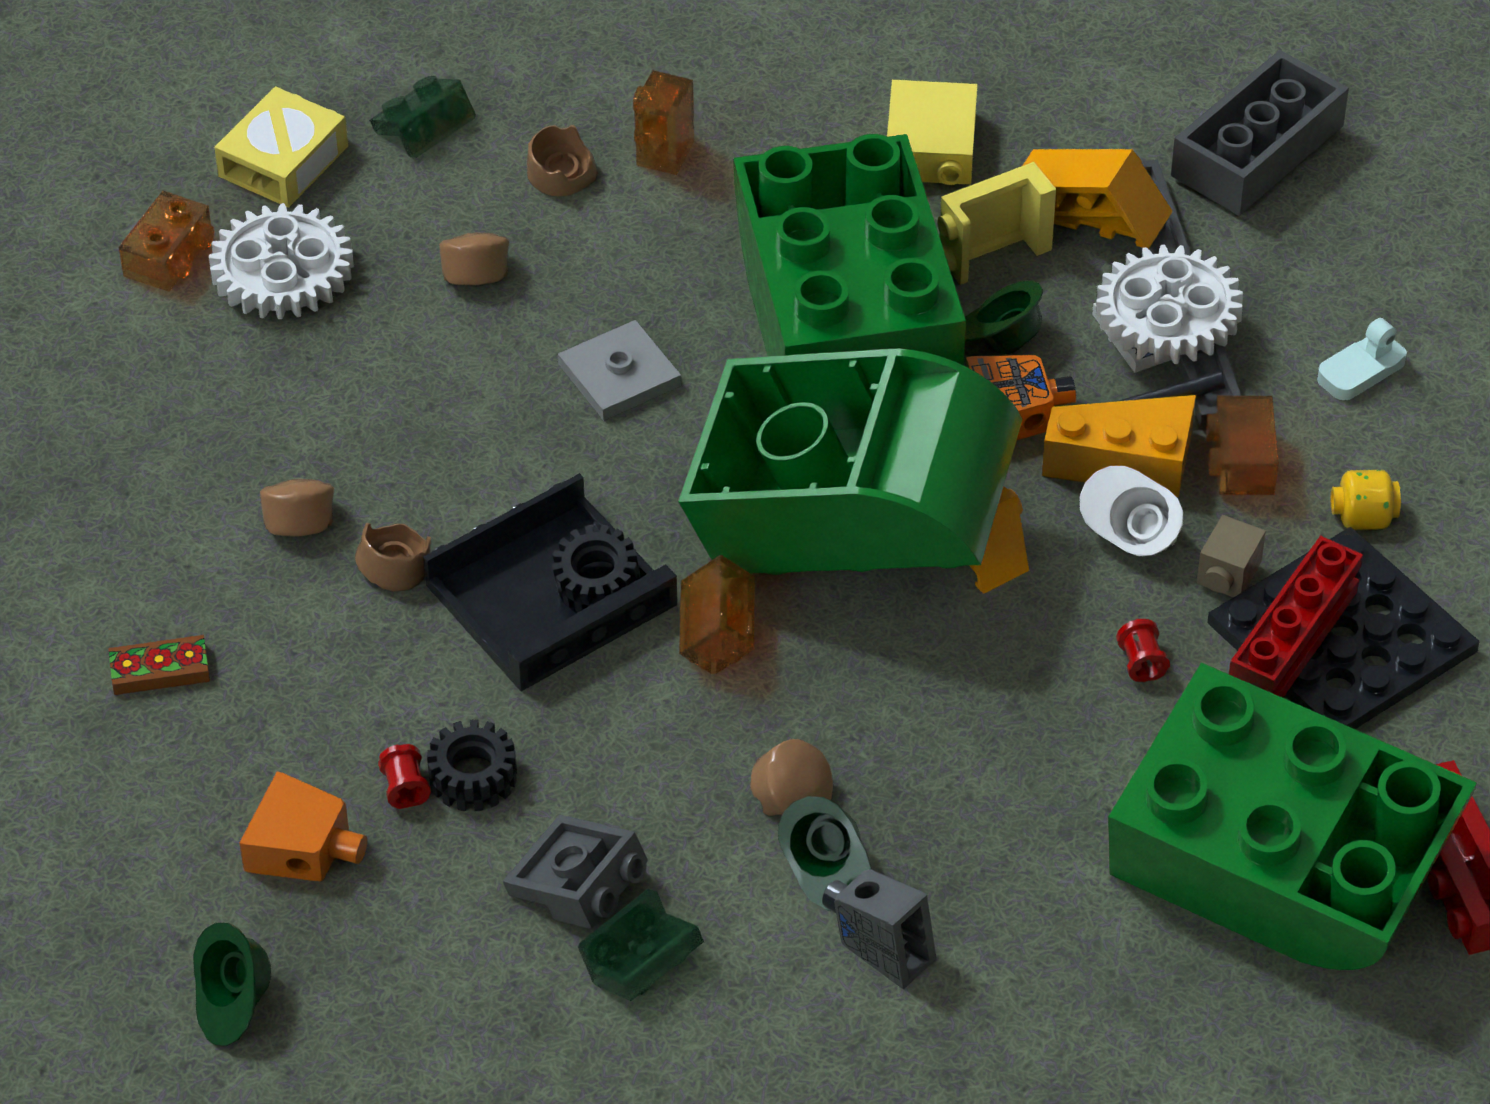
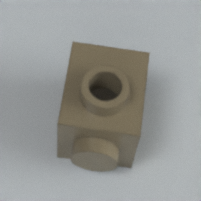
M1222 515L1200 552L1197 584L1231 597H1235L1245 591L1262 562L1266 530Z

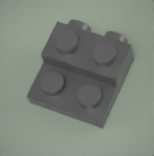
M559 814L503 880V884L509 896L547 905L554 920L592 929L602 917L609 918L615 913L619 901L618 897L629 883L635 884L643 879L648 859L634 831Z

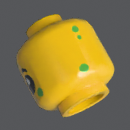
M1350 470L1342 476L1340 487L1331 488L1332 514H1340L1342 523L1346 528L1351 526L1354 530H1382L1391 524L1392 518H1399L1401 509L1399 482L1392 481L1390 475L1385 470Z

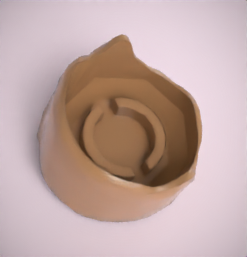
M555 125L547 126L536 133L528 143L527 176L529 182L539 191L552 196H568L581 191L596 180L598 172L594 157L583 143L574 125L563 129Z
M474 232L443 240L439 244L444 281L455 285H483L498 282L507 276L509 240L506 237L498 236L494 233Z
M301 478L264 487L260 491L265 528L274 535L294 537L316 534L326 530L328 524L331 526L333 522L332 502L335 488L331 484L319 480Z
M366 523L362 532L361 542L355 553L358 569L371 583L377 584L382 589L390 591L409 590L425 578L424 556L430 553L431 537L427 536L425 540L415 530L405 524H393L372 529L371 524Z
M790 739L776 745L757 759L752 769L750 787L753 796L761 802L764 814L768 816L783 815L784 811L794 801L808 796L825 797L831 800L833 790L832 772L826 757L819 749L803 740Z

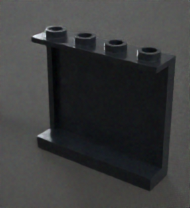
M580 473L564 482L553 485L546 492L525 503L514 506L510 511L486 524L476 526L471 532L446 545L437 547L431 553L424 556L426 586L521 692L678 605L677 575L666 564L653 570L638 553L640 579L578 613L576 612L575 604L570 608L564 604L563 597H559L552 567V563H554V550L560 551L558 543L562 538L571 542L570 532L575 529L578 530L580 535L586 534L585 526L593 525L594 532H600L601 525H608L611 535L615 531V528L585 498L584 477ZM602 561L592 562L580 569L579 575L588 579L602 578L614 570V565Z

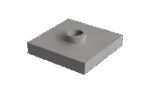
M636 320L558 353V365L603 420L681 386V374Z

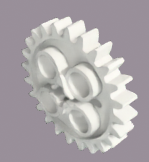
M284 203L280 204L277 212H271L265 205L262 206V215L259 216L246 211V221L244 223L236 219L230 220L232 231L220 229V241H212L213 254H209L212 284L217 285L220 297H228L229 306L232 307L242 303L244 314L251 312L254 308H258L260 318H264L269 311H276L277 318L283 319L286 310H292L296 317H301V307L307 306L314 312L318 311L317 301L319 299L332 303V291L343 293V281L351 280V268L354 267L350 237H345L343 225L334 226L333 216L330 215L320 220V211L317 208L309 214H304L302 204H299L293 212H287Z
M1161 245L1159 254H1152L1148 248L1144 247L1142 248V258L1138 259L1136 256L1127 253L1126 265L1113 262L1112 273H1103L1102 285L1097 287L1096 317H1100V329L1108 330V340L1110 342L1121 340V351L1125 352L1133 347L1137 348V359L1143 358L1149 352L1154 354L1155 363H1159L1164 355H1170L1173 363L1178 364L1182 354H1186L1194 362L1197 361L1198 350H1202L1211 356L1214 353V343L1225 347L1228 335H1236L1237 323L1242 321L1243 291L1238 290L1239 279L1230 278L1229 266L1217 268V257L1215 256L1205 261L1201 260L1200 249H1197L1189 256L1185 255L1184 246L1182 245L1176 249L1175 253H1169L1166 246Z

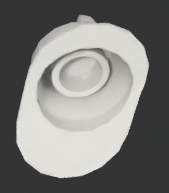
M1108 466L1096 471L1085 482L1080 494V511L1085 523L1095 533L1127 553L1139 557L1152 556L1166 550L1170 545L1173 546L1183 526V509L1179 499L1167 488L1139 471L1126 466Z

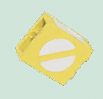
M275 86L214 147L218 177L276 203H284L289 208L348 147L345 116L338 114L334 110L324 108L297 94H292Z

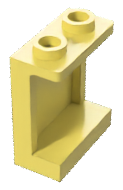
M892 80L887 137L907 134L922 182L943 183L946 185H971L977 84Z
M1035 162L941 197V216L937 219L940 240L950 272L960 285L968 282L969 260L1018 241L1024 240L1036 256L1052 250L1056 188Z

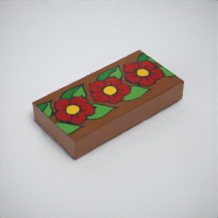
M204 635L108 648L114 695L210 682Z

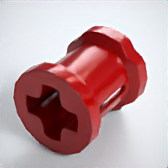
M1149 619L1129 621L1118 630L1116 635L1119 647L1126 651L1129 660L1127 665L1129 677L1135 682L1157 680L1164 676L1170 667L1168 655L1160 650L1157 641L1159 637L1157 624ZM1135 634L1138 635L1140 641L1134 639ZM1148 660L1152 662V667L1148 666Z
M411 744L393 745L385 749L379 756L378 766L381 773L387 777L389 784L386 791L388 803L397 809L423 804L428 800L431 790L429 782L421 775L420 762L422 756L420 750Z

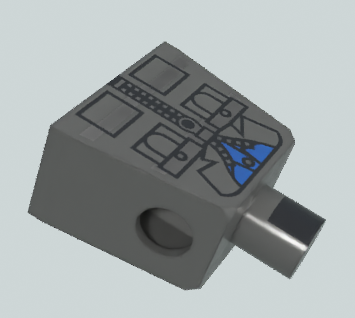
M872 869L863 871L849 885L840 880H835L824 891L822 904L837 915L841 943L900 988H906L937 959L927 894Z

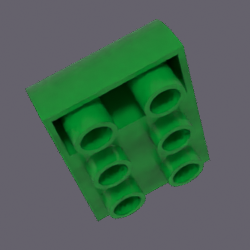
M866 134L855 138L851 142L801 149L793 146H778L769 149L764 154L733 158L736 208L744 265L767 356L899 348L941 356L964 366L966 320L907 134L889 137L880 134Z
M897 348L727 359L678 502L720 575L752 573L780 575L787 572L833 570L865 572L873 569L915 567L951 569L960 566L981 565L1023 419L1010 399L992 382L966 366L926 352Z
M1201 662L1108 816L1109 873L1122 881L1299 962L1335 970L1362 969L1375 964L1383 957L1472 797L1477 782Z

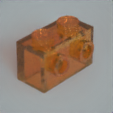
M652 70L645 85L638 86L633 99L636 165L677 175L694 143L693 80Z
M162 191L119 246L123 277L170 292L180 278L184 279L188 276L194 259L201 250H207L213 241L214 227L211 225L209 206Z
M1217 395L1215 414H1207L1206 439L1207 442H1215V448H1210L1209 475L1217 476L1219 495H1275L1279 463L1273 397Z
M719 555L681 580L680 655L707 672L717 674L754 650L755 576L726 557Z

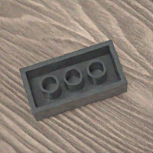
M1278 50L1174 138L1171 176L1240 216L1344 126L1349 88L1282 50Z

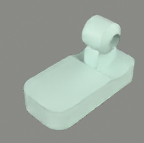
M1383 318L1372 321L1367 328L1366 338L1351 344L1320 364L1317 378L1319 385L1339 400H1350L1403 368L1407 351L1394 340L1397 330Z

